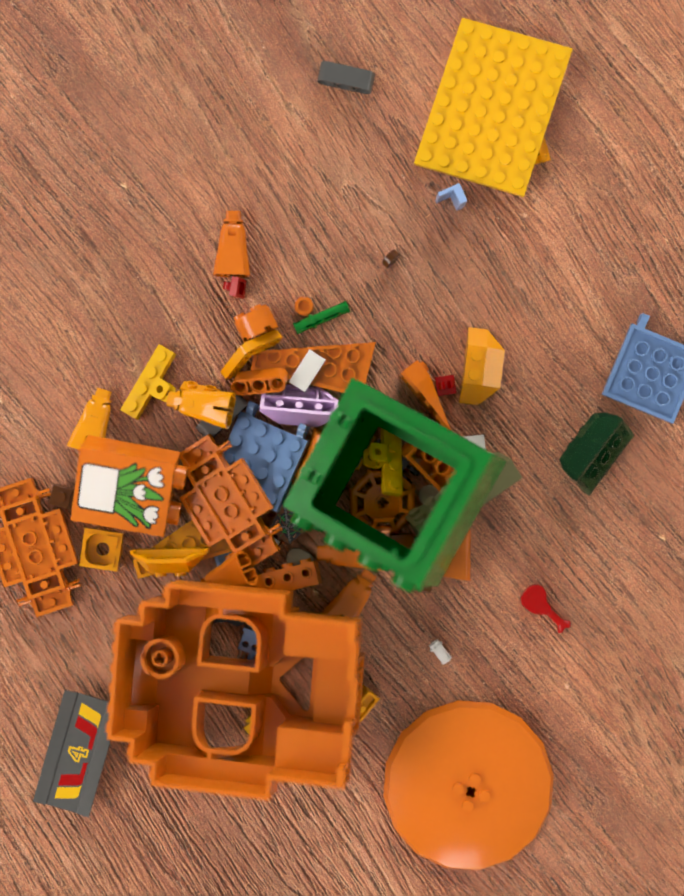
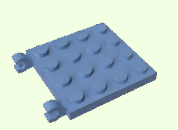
M642 313L639 315L636 325L630 324L601 395L674 424L684 400V345L645 329L650 316Z
M249 401L246 413L240 411L228 438L232 448L223 453L229 465L241 458L245 459L274 508L271 510L279 513L309 445V441L305 440L310 427L300 423L295 436L255 418L260 405Z

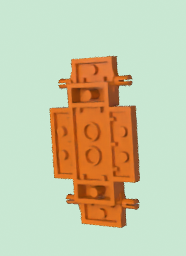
M208 434L180 452L183 466L188 467L187 477L194 486V489L181 496L180 500L208 547L215 545L225 538L233 551L225 556V560L237 551L243 550L249 554L252 565L246 567V569H249L280 550L273 535L282 531V527L277 523L269 529L262 520L261 515L274 507L245 459L241 458L229 465L223 452L232 448L231 442L227 440L219 446L212 435Z
M32 477L0 488V515L4 527L0 528V577L4 588L23 582L27 596L17 599V603L21 602L18 606L21 607L30 603L36 617L74 605L71 589L82 587V584L79 583L81 582L80 579L68 582L63 568L78 564L79 561L62 509L44 513L41 499L51 496V492H49L51 490L47 488L38 491Z

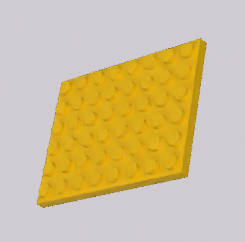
M462 18L414 165L524 197L573 48Z

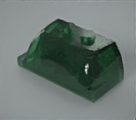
M609 413L592 414L560 457L559 461L562 469L583 493L590 496L634 437L633 432L626 422L617 415Z

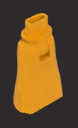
M97 387L95 395H92V398L87 402L66 446L80 450V446L88 435L106 438L111 411L110 404H108L111 403V391Z
M197 390L169 391L166 406L173 407L174 410L186 416L229 429L236 402V393Z

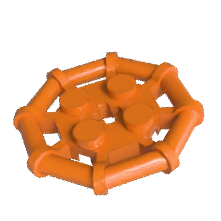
M366 470V474L352 488H349L350 514L383 534H398V531L407 523L405 517L408 515V512L415 508L416 487L402 476L403 487L405 488L403 494L400 497L382 494V483H376L374 479L381 478V470ZM371 480L373 485L365 493L360 492L367 482ZM407 495V508L402 507V497ZM358 496L363 498V508L358 510ZM381 498L388 500L384 507H381L379 503L377 504ZM400 512L405 513V514L394 524L393 519L395 518V516H396L397 514H399ZM365 513L373 519L372 524H369L361 515ZM378 522H390L391 526L376 525Z

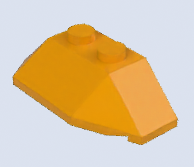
M468 327L459 403L479 405L501 387L505 350L487 329Z
M210 547L131 549L130 555L149 573H155L157 577L167 576V573H174L175 576H186V573H189L209 553Z

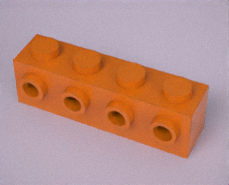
M311 558L300 560V565L293 566L291 562L281 565L282 569L275 570L274 567L263 569L264 573L257 575L259 578L257 584L251 587L292 591L320 584L322 579L317 560L311 561Z

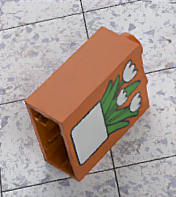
M88 435L80 446L71 520L164 537L169 524H179L182 510V502L173 501L175 488L184 490L188 472L187 466L179 465L180 452Z

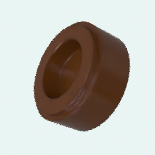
M395 249L390 251L383 259L382 264L387 269L390 268L397 261L400 254Z

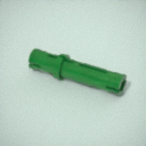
M344 301L317 314H309L307 318L293 323V326L298 335L311 328L316 329L322 323L349 313L350 309L347 302Z

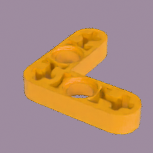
M276 329L245 342L236 350L220 373L226 380L232 379L240 372L251 356L277 345L283 339V336Z

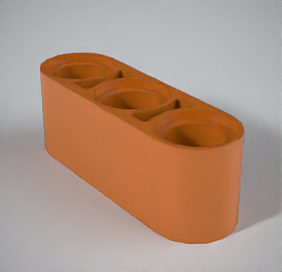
M283 368L241 371L236 374L231 389L236 395L241 396L281 392L286 387L289 374Z

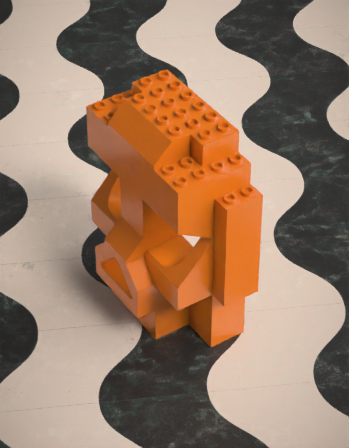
M185 580L167 583L163 589V594L141 601L138 607V615L129 614L118 618L114 623L115 641L112 644L114 658L110 666L112 681L108 689L111 696L107 705L109 721L105 727V732L108 733L107 740L130 742L127 748L129 763L152 765L148 774L149 779H151L150 786L267 801L277 792L278 781L344 789L350 780L353 738L358 733L360 725L365 652H360L363 618L299 612V606H292L293 591ZM221 618L248 623L254 629L257 637L256 659L249 660L209 655L211 630L214 620ZM160 636H174L178 638L185 649V664L179 671L164 679L148 675L142 668L140 661L145 645ZM304 657L313 658L309 710L303 709L280 679L282 675ZM214 703L252 708L248 741L238 746L210 748L204 731L205 704Z

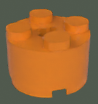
M258 304L250 308L251 312L247 314L241 313L234 317V324L243 343L253 337H259L279 328L270 307L266 304L262 306Z
M160 636L145 645L140 661L142 668L148 675L164 679L182 668L186 661V653L178 638L174 636Z

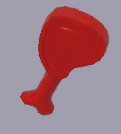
M530 585L521 594V605L534 614L547 615L557 624L558 633H563L565 628L571 627L569 620L561 619L552 610L551 606L547 603L546 591L541 585Z

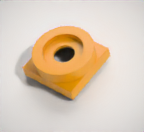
M86 527L79 566L118 572L123 552L124 533ZM102 542L109 546V552L104 556L99 555L96 550L97 545Z

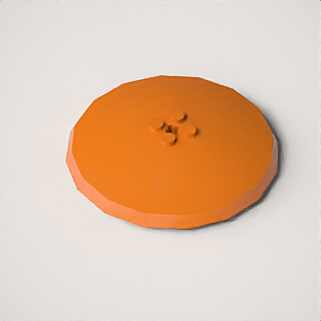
M457 700L425 711L400 733L386 761L383 797L394 829L416 854L444 868L480 871L512 860L537 838L552 807L554 774L543 742L521 717L490 702ZM471 787L473 790L468 791L467 788Z

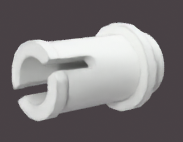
M436 639L429 645L430 652H434L441 664L444 665L452 659V656L443 647V642Z

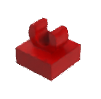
M232 276L231 282H224L223 289L229 291V296L244 299L247 280Z
M454 374L434 378L438 396L457 393Z

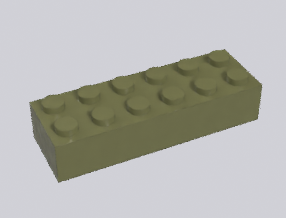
M494 452L493 454L507 462L483 505L523 478L513 461L500 452ZM446 486L434 497L427 498L423 505L410 510L405 517L418 537Z

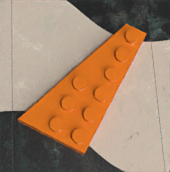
M376 342L264 350L254 355L250 370L283 368L288 372V380H290L310 349L326 359L310 385L344 393L352 378L366 384Z

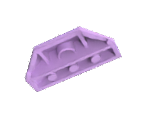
M286 384L285 389L281 392L261 394L260 412L278 424L299 426L302 423L308 427H319L329 421L330 414L335 410L339 400L333 398L320 387L309 386L306 392L294 385Z

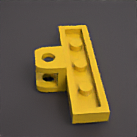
M158 344L120 410L139 420L152 396L167 402L168 391L176 392V388L163 380V377L177 354Z
M381 428V443H372L368 449L363 451V464L369 468H381L382 494L400 497L403 494L402 441L399 437Z

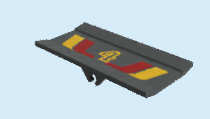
M64 690L33 802L47 804L89 818L111 740H107L108 733L105 732L106 723L109 721V713H107L109 701Z

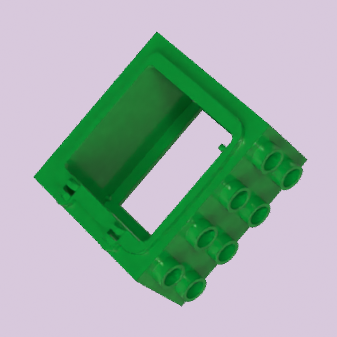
M352 378L335 410L330 414L326 427L306 464L301 468L300 475L283 506L294 512L290 521L296 526L308 532H311L312 529L321 533L326 531L327 533L323 539L326 544L342 552L345 549L352 552L357 550L361 552L357 559V562L375 572H378L379 569L386 572L391 570L395 573L391 582L410 593H413L414 589L422 592L424 587L439 585L507 461L380 391ZM378 427L456 469L412 550L336 506L363 456V451L367 449Z

